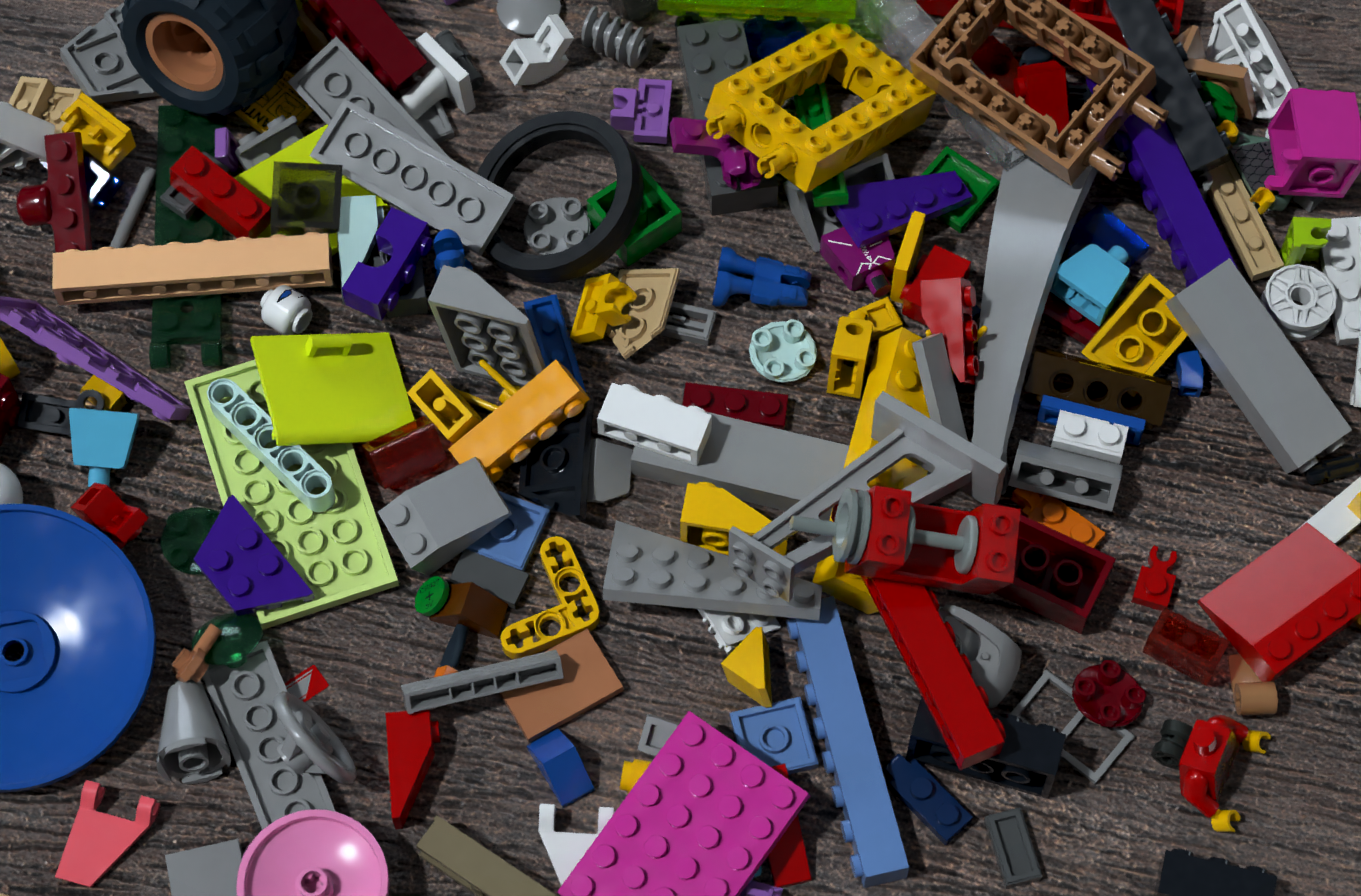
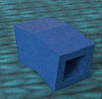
M1195 350L1178 353L1174 361L1179 379L1178 395L1199 397L1203 388L1204 373L1199 352Z

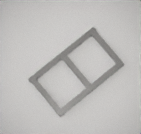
M1046 669L1010 715L1017 716L1022 719L1023 723L1030 724L1019 715L1048 681L1073 699L1072 688ZM1080 711L1076 713L1061 733L1066 734L1065 740L1085 717ZM1123 726L1111 727L1123 738L1095 773L1064 749L1062 750L1061 759L1096 785L1130 741L1135 739V735Z

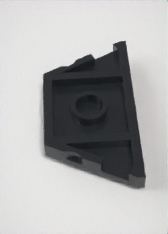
M586 392V394L590 397V400L584 404L583 410L578 415L567 418L559 424L557 431L550 438L540 440L530 449L529 455L521 461L518 494L525 500L579 521H586L594 406V397L589 392Z

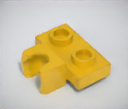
M611 273L586 279L570 338L578 344L603 339L607 323L612 327L628 323L631 320V316L628 314L623 315L622 309L627 303L636 300L637 294Z

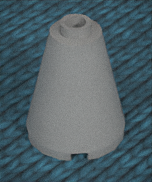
M193 680L184 683L177 681L169 688L156 758L158 773L168 781H171V776L182 778V784L207 782L223 774L222 768L226 764L228 767L230 766V749L204 686Z

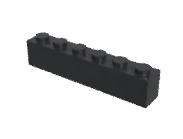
M1106 0L1107 6L1128 48L1155 66L1157 84L1151 90V93L1157 105L1169 112L1165 121L1192 177H1198L1229 162L1228 150L1233 149L1231 142L1224 130L1218 133L1213 123L1214 120L1218 119L1210 101L1203 103L1199 91L1203 90L1202 84L1195 71L1189 74L1184 62L1189 60L1181 42L1174 44L1169 34L1174 31V28L1167 14L1160 15L1155 6L1160 1Z

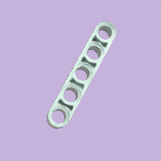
M221 378L209 385L207 398L215 417L308 509L314 512H325L334 505L336 496L331 477L299 445L264 448L267 443L276 442L271 437L274 429L271 417L235 382L230 379ZM224 397H232L226 403H218ZM247 419L255 420L251 425H241ZM294 464L302 465L297 471H287ZM317 487L325 488L321 494L314 495L310 493Z

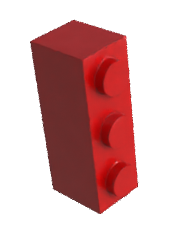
M193 145L170 168V185L236 238H257L270 224L271 207Z

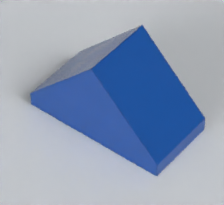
M559 729L527 745L529 753L562 808L595 790L576 747Z

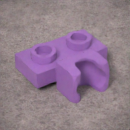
M639 78L638 93L637 89L615 88L613 90L614 107L617 109H612L610 112L611 126L616 130L634 131V142L667 144L673 88L672 80Z

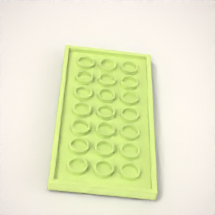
M255 359L184 381L223 506L227 499L234 495L314 593L315 598L308 602H304L301 599L282 603V607L256 610L262 630L399 586L352 443L299 445L329 474L335 491L336 499L334 505L325 512H314L308 509L212 412L207 398L208 387L213 381L226 378L235 382L270 416ZM224 397L218 403H226L232 397ZM247 419L241 425H251L255 420ZM269 442L264 448H273L277 446L276 442ZM294 464L287 471H297L302 465ZM317 487L310 493L314 495L321 494L325 488Z

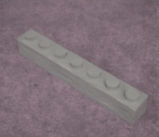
M551 650L401 685L406 711L408 714L504 691L563 679L564 677L560 656L557 650Z

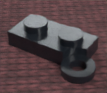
M93 389L83 391L78 396L77 401L22 393L17 427L71 436L69 408L87 409L85 406L86 400L94 397L97 401L94 409L104 410V396Z

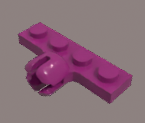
M673 117L669 125L673 152L717 157L721 162L723 180L731 189H737L735 177H739L742 191L752 189L760 183L761 177L764 174L761 175L757 169L759 157L728 134L719 139H714V134L710 136L706 131L707 120Z

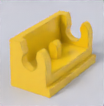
M83 92L78 95V99L60 117L66 123L61 128L62 133L81 132L83 150L110 171L136 147L131 129Z

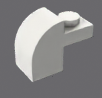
M558 14L548 15L534 38L513 39L501 58L500 64L515 86L537 84L558 73L568 63L569 59L565 52L574 37Z

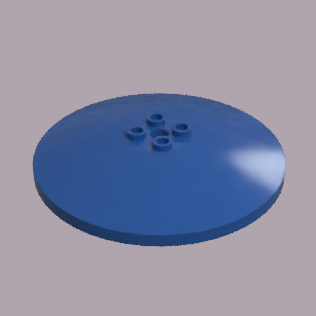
M31 504L0 505V792H18L51 785L74 775L100 758L118 741L137 715L147 694L156 659V626L151 601L140 576L123 551L109 537L84 520L60 510ZM14 643L22 644L24 646L22 658L14 662L8 661L6 659L7 648Z

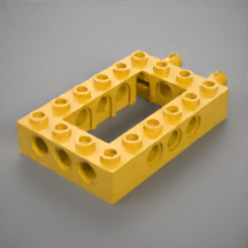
M836 19L715 84L704 116L708 119L706 131L710 136L714 134V139H719L728 134L759 157L757 169L761 175L767 172L764 175L765 178H771L775 174L780 173L803 192L807 193L925 123L937 93L916 79L913 73L904 68L897 60L892 59L878 49L874 43L856 33L848 24ZM828 74L842 83V87L850 89L865 100L813 131L797 117L781 107L785 100L796 94L802 95L805 89L816 83L819 85L823 83Z

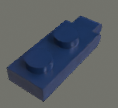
M897 754L882 767V771L890 779L887 782L889 789L944 845H947L972 822L973 817L915 759L909 763L902 755Z

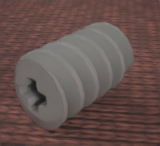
M593 6L588 12L582 27V45L587 48L593 46V49L598 53L604 51L605 55L609 58L616 56L618 62H628V66L633 69L641 65L651 50L654 33L651 32L645 39L643 38L644 27L640 26L635 33H632V22L628 21L621 28V17L616 16L610 23V13L605 11L599 18L597 17L598 7Z

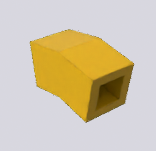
M95 375L85 383L80 391V394L85 390L92 389L100 392L105 399L104 410L120 411L127 403L123 392ZM90 397L87 399L93 405H97V401L94 397Z

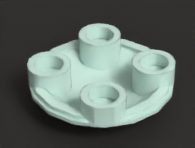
M790 319L787 322H771L755 330L752 334L749 354L751 363L758 373L769 380L786 383L795 382L807 376L815 365L817 350L815 341L804 329L803 324L798 320Z

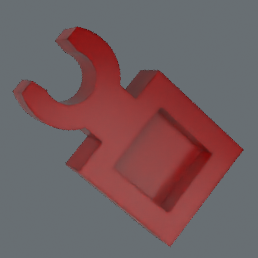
M1154 545L1148 556V564L1151 568L1141 566L1131 602L1166 612L1176 575L1166 572H1169L1174 567L1177 553L1172 551L1169 560L1160 561L1156 556L1158 546Z

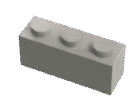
M1020 440L1008 486L1112 512L1123 465Z

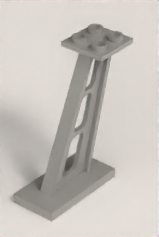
M882 391L875 400L871 438L879 443L753 536H749L735 526H732L729 530L728 565L739 577L743 579L750 578L761 585L768 595L774 598L781 597L785 601L790 602L793 598L794 575L833 555V536L820 535L784 556L772 550L798 532L790 530L792 515L819 519L822 514L839 503L842 493L846 488L855 489L856 492L859 490H869L870 487L867 484L904 458L930 472L927 476L902 489L912 491L911 502L928 505L959 489L983 504L996 505L1001 497L1007 463Z

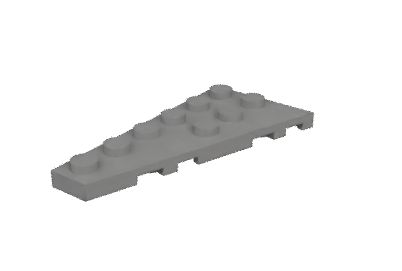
M616 520L603 585V600L819 620L823 586L794 577V591L791 601L787 602L781 597L774 598L768 595L761 585L750 578L743 579L736 575L728 565L727 555Z

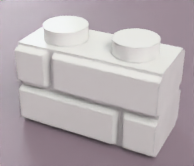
M1060 410L1051 448L1120 464L1129 427L1116 423L1112 425L1108 421Z

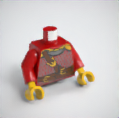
M1216 715L1207 721L1196 720L1179 763L1181 796H1184L1189 803L1207 818L1211 817V824L1215 831L1235 832L1230 821H1240V814L1236 810H1220L1218 801L1238 753L1240 743L1242 742V746L1246 751L1265 754L1267 751L1261 749L1260 739L1271 740V736L1268 732L1248 730L1247 726L1225 715Z

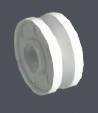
M1294 264L1284 266L1273 273L1265 286L1260 301L1286 338L1299 342L1311 340L1323 332L1336 309L1337 294L1333 283L1324 273L1312 266ZM1292 300L1299 301L1303 305H1297Z

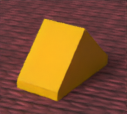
M756 627L724 659L721 665L731 685L763 707L768 708L772 707L769 645L763 628Z

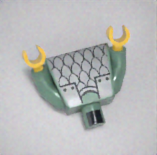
M1224 120L1216 129L1218 133L1224 130L1231 142L1233 149L1228 150L1229 157L1233 161L1251 197L1249 201L1253 202L1260 214H1264L1266 210L1283 211L1295 195H1279L1278 191L1269 190L1264 185V181L1269 175H1275L1270 139L1238 131L1237 126L1232 121Z

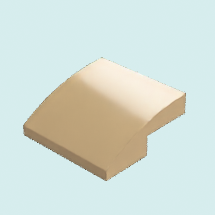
M21 76L9 104L14 108L54 124V134L62 133L61 128L66 124L60 119L61 115L78 99V95L83 91L76 88L56 87L46 78Z

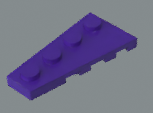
M955 171L847 186L848 204L830 207L856 246L862 248L906 230L911 214L914 211L925 213L926 222L968 205L973 196Z

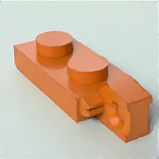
M1016 488L1013 491L1011 501L1023 508L1021 511L1023 516L1094 549L1105 536L1104 531L1059 499Z

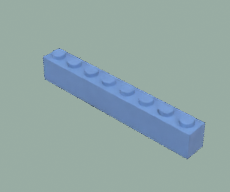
M834 596L822 598L819 620L789 618L786 619L790 639H797L800 650L795 652L799 673L805 672L808 684L804 685L808 706H815L817 718H813L815 734L818 740L824 739L826 752H822L824 768L827 774L833 773L836 786H831L833 801L836 808L842 807L845 820L840 821L842 835L845 843H852L855 854L850 856L852 872L855 878L861 877L863 888L907 878L909 865Z

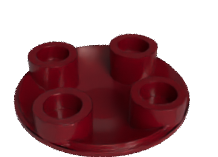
M1105 660L1101 664L1083 669L1076 676L1072 686L1073 700L1079 711L1090 721L1105 727H1122L1132 723L1141 713L1146 698L1145 691L1138 685L1135 679L1122 670L1118 663L1112 660Z

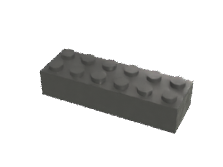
M742 17L677 27V51L691 119L708 120L704 115L715 84L752 65ZM699 155L711 216L777 206L778 182L776 174L771 178H765L763 175L756 187L743 191L740 187L739 177H735L737 189L734 190L728 187L723 180L719 159L714 156Z

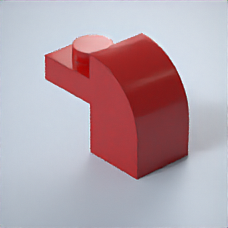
M95 482L70 507L82 520L96 527L120 549L141 533L145 525L144 522L148 519L140 508L126 505L108 485Z

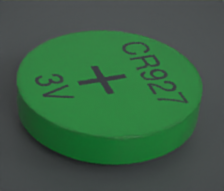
M439 576L431 577L425 581L415 598L416 610L424 616H431L441 610L449 596L448 582Z

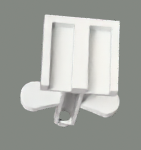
M427 32L416 39L418 51L427 61L423 68L425 76L398 103L414 120L422 116L436 102L443 98H449L467 115L476 108L469 74Z

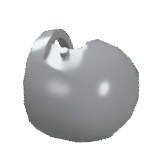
M955 605L943 606L939 609L938 613L943 622H949L955 636L959 639L960 654L964 653L971 664L972 674L970 675L976 686L981 685L989 700L987 708L997 707L1011 690L1021 663V649L1005 633L974 613ZM959 621L963 622L964 624H966V625H968L969 627H971L972 629H974V630L977 632V634L974 633L973 631H971L970 629H968L966 626H964V625H963L962 623H960Z

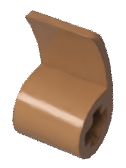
M1240 654L1230 655L1228 659L1229 673L1238 716L1276 714L1278 696L1274 681L1262 682Z

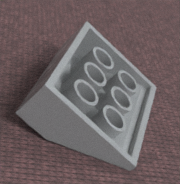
M443 265L428 298V303L456 371L495 380L479 365L480 360H485L510 384L523 387L546 368L529 318L477 273L463 266L454 268Z

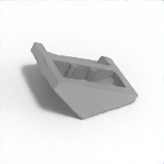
M600 439L591 440L587 502L605 503L621 496H629L633 449Z

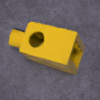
M854 310L848 314V317L842 316L839 318L831 352L826 393L861 398L874 323L868 320V315L862 311ZM843 360L855 361L854 366L848 367L844 365Z

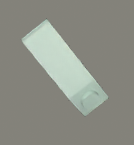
M376 195L335 197L341 293L343 285L358 261L367 265L377 242L375 233L384 220L383 206H376ZM342 293V305H344L345 301Z

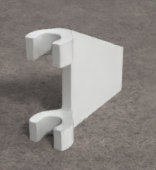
M540 803L539 833L561 886L615 813L614 808L599 807L597 834L554 831L556 819L555 804Z

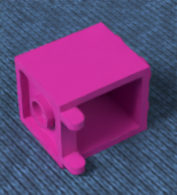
M1291 88L1267 127L1275 175H1269L1264 181V185L1269 190L1278 191L1279 195L1344 198L1361 172V120L1356 93L1341 92L1339 90L1324 91Z

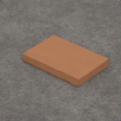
M588 629L547 650H557L561 659L563 679L499 693L529 743L624 691L623 685Z

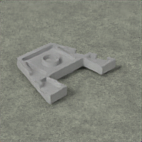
M124 2L116 9L110 8L104 13V18L93 27L89 25L60 49V57L84 94L96 103L160 96L143 80L126 54L127 50L121 39L119 24L123 21L121 10L125 4Z

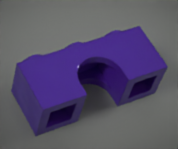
M391 207L375 233L379 251L390 255L391 259L379 267H371L358 261L342 287L345 305L380 321L383 320L387 311L391 312L395 308L399 299V291L404 283H410L415 274L416 263L421 256L425 257L432 245L427 222Z

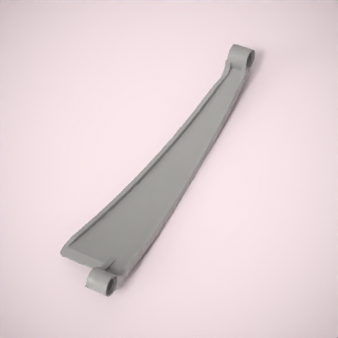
M1114 135L1103 147L1104 150H1119L1116 146ZM1012 144L1008 148L999 185L985 268L979 329L982 326H986L988 329L978 340L977 346L979 374L975 377L974 425L971 443L1007 463L1008 439L1014 424L1027 366L1044 307L1067 241L1098 172L1097 169L1090 165L1086 167L1072 185H1069ZM1008 463L1006 465L1001 495L1006 493L1010 480Z

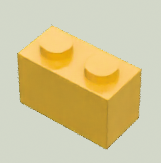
M430 369L407 392L440 432L453 444L483 420L454 386L433 369Z

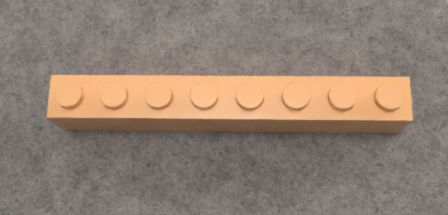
M308 232L304 235L295 236L276 234L267 238L252 239L250 237H239L235 240L225 241L207 239L197 243L170 242L167 245L156 246L138 244L128 248L101 247L98 250L86 251L69 249L64 252L53 253L52 289L59 305L274 290L281 285H287L292 288L333 286L332 249L328 233Z

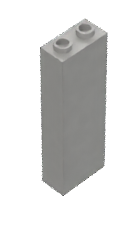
M1230 258L1165 303L1286 474L1296 469L1300 473L1307 471L1319 462L1315 457L1323 450L1330 454L1346 443L1342 437L1352 431L1351 427Z
M707 412V414L712 415V430L697 466L634 446L631 456V474L687 487V483L709 482L718 488L725 489L742 501L787 511L843 469L849 445ZM832 508L822 514L819 519L829 521Z

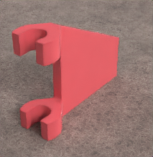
M86 780L81 792L80 806L55 877L92 888L152 826L159 813L161 804L156 802V799L141 795L135 821L99 812L96 809L102 802L106 788L101 787L100 783Z

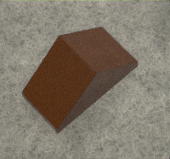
M473 582L449 585V596L445 605L437 613L431 615L429 619L430 621L452 627L461 624L468 627L470 632L498 639L509 606Z

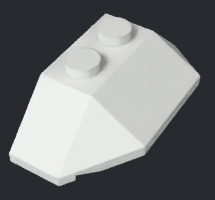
M1233 0L1214 13V25L1209 38L1206 60L1228 65L1237 64L1248 68L1257 107L1254 118L1272 120L1290 89H1297L1299 87L1271 32L1249 1Z

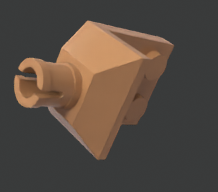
M1192 25L1173 40L1174 44L1181 42L1189 60L1184 62L1189 74L1195 71L1200 81H1210L1223 87L1233 97L1237 105L1238 117L1253 120L1257 107L1248 68L1237 64L1228 65L1206 60L1199 26Z

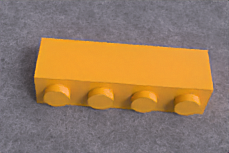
M554 360L448 449L459 464L477 457L492 482L495 483L503 476V471L512 463L520 462L530 453V449L540 440L550 438L557 431L559 424L567 418L578 415L583 410L584 404L590 400V397L569 370L559 361Z

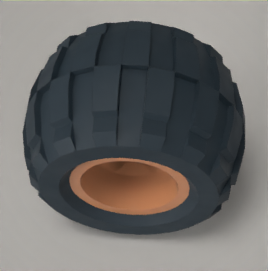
M125 0L121 10L123 21L119 24L121 39L127 50L126 54L143 80L157 94L182 110L191 111L196 115L212 117L215 113L223 116L234 113L255 103L269 92L283 77L296 52L301 31L297 23V18L300 14L295 0Z

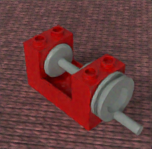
M875 485L867 491L859 490L858 492L855 489L846 488L838 504L835 522L792 515L790 519V530L833 536V557L837 562L844 563L845 561L844 573L982 595L995 592L1012 584L1014 581L1021 509L984 503L968 512L911 502L912 491Z

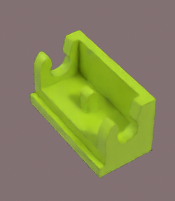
M1293 217L1281 247V259L1284 265L1300 264L1302 260H1318L1321 248L1325 247L1328 243V240L1325 238L1332 227L1331 219Z

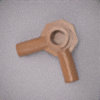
M210 624L193 650L189 651L184 648L178 654L172 664L176 679L183 683L189 680L197 683L209 667L204 662L205 656L222 633L218 627Z

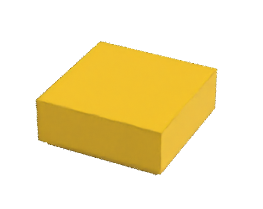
M889 297L857 309L866 313L869 318L868 320L874 323L871 342L903 327V323Z

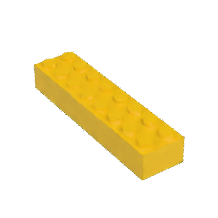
M903 327L878 339L843 469L879 443L871 438L875 400L882 391L930 418L912 342L922 338ZM904 458L874 478L867 485L870 488L876 485L902 490L927 476L928 471L909 459ZM833 555L817 563L812 583L822 585V592L834 596V598L868 615L879 612L861 575L844 573L845 561L844 563L834 560Z

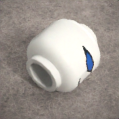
M281 285L274 290H268L260 302L262 320L282 335L302 333L308 327L313 317L309 299L287 285Z

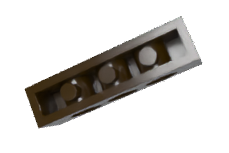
M1037 346L1025 391L1032 393L1031 398L1042 401L1044 394L1145 419L1144 428L1153 429V425H1162L1172 388V381ZM1062 372L1068 373L1072 376L1074 383L1071 387L1063 389L1055 384L1054 377ZM1100 381L1106 385L1108 392L1102 397H1094L1089 393L1088 386L1092 382ZM1128 390H1135L1141 395L1142 400L1136 406H1128L1122 400L1123 393Z

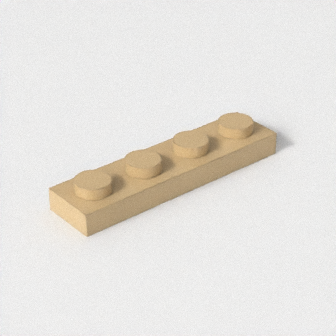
M1230 158L1229 162L1208 171L1212 176L1213 182L1207 194L1251 282L1273 275L1274 272L1285 265L1255 205L1249 201L1251 197Z

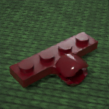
M81 132L44 135L48 179L44 184L25 186L19 191L16 199L18 215L22 222L28 226L50 224L54 231L56 253L69 249L80 251L92 250Z

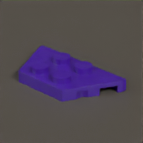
M231 495L194 558L196 566L237 616L254 613L258 609L270 610L282 607V603L301 599L304 602L313 600L315 597L312 590L235 496Z

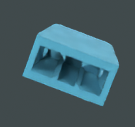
M1089 244L1058 266L1050 292L1100 326L1126 285L1130 269L1124 264L1128 261L1129 256L1125 249L1118 245L1113 246L1106 252L1096 244Z
M69 408L73 464L89 466L88 487H91L94 482L109 486L111 468L125 469L127 467L140 413Z

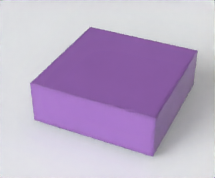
M226 127L215 129V159L227 166L231 173H235L238 170V158L235 155V151L239 144L229 129Z

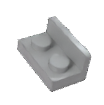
M281 115L267 124L269 130L260 135H257L254 131L238 141L240 146L236 149L235 155L245 171L304 138L296 124L298 120L295 115L288 119Z

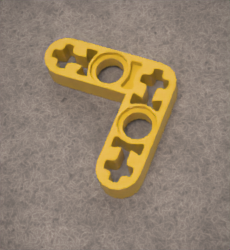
M550 537L542 543L540 548L542 565L560 605L510 624L503 630L500 638L502 650L511 659L534 655L562 643L585 629H588L590 632L599 624L598 604L570 543L563 537ZM556 548L558 552H562L564 567L560 570L555 557L551 556V549ZM566 577H574L578 579L580 586L574 592H565L561 589L560 582ZM581 599L584 611L586 613L590 612L588 621H583L581 617H577L578 611L575 602ZM549 620L558 622L561 626L560 631L554 636L544 635L540 631V627L544 622ZM534 627L537 642H533V636L530 635L529 628ZM517 635L519 639H524L521 648L511 644L512 636Z

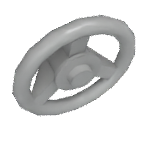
M285 691L279 692L275 696L273 703L276 713L288 734L286 739L277 746V751L285 763L299 775L303 773H321L329 775L339 783L345 785L353 784L357 776L354 762L336 734L315 711L298 697Z

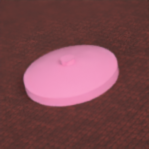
M312 809L294 812L279 818L254 838L241 860L236 887L237 896H389L390 880L383 851L368 829L344 814L329 810Z

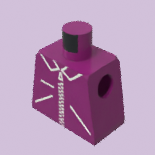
M844 227L821 236V256L849 290L855 291L868 285L875 298L882 297L891 290L892 286L887 277L893 274L896 259L889 237L858 248Z

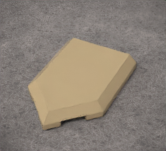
M679 268L620 269L618 274L619 281L633 289L637 294V298L633 302L627 303L622 309V314H628L631 316V320L626 324L613 327L607 323L605 332L614 342L625 360L665 329L681 273Z

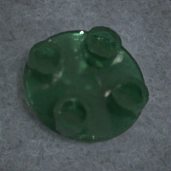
M194 507L181 512H175L168 517L161 537V548L164 557L172 567L186 574H203L196 566L194 558L217 519L219 511Z
M227 613L211 619L196 632L192 640V650L208 626L212 624L218 627L222 633L205 656L204 662L211 665L226 664L228 668L235 669L246 663V656L255 649L263 638L264 632L260 622L250 614L237 616L235 613Z

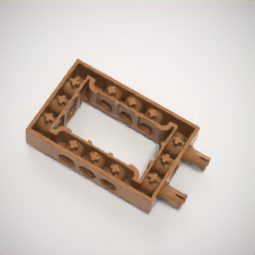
M959 0L909 59L913 76L1069 185H1072L1086 167L1090 165L1107 176L1111 181H1115L1118 178L1115 173L1117 172L1121 175L1126 163L1104 150L1103 147L1130 115H1136L1152 126L1153 129L1157 130L1161 127V124L1158 122L1164 123L1169 113L1166 109L1161 108L1146 98L1157 84L1155 66L1055 0ZM1003 20L1097 83L1093 88L1092 96L1079 111L1075 110L1071 114V121L1060 134H1058L1056 122L1047 114L1045 116L1041 115L1026 105L1024 98L1021 96L1016 98L1000 87L996 79H988L975 70L972 63L969 62V59Z

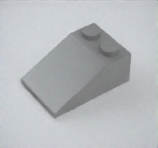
M477 457L403 492L378 511L410 568L427 576H430L512 515Z

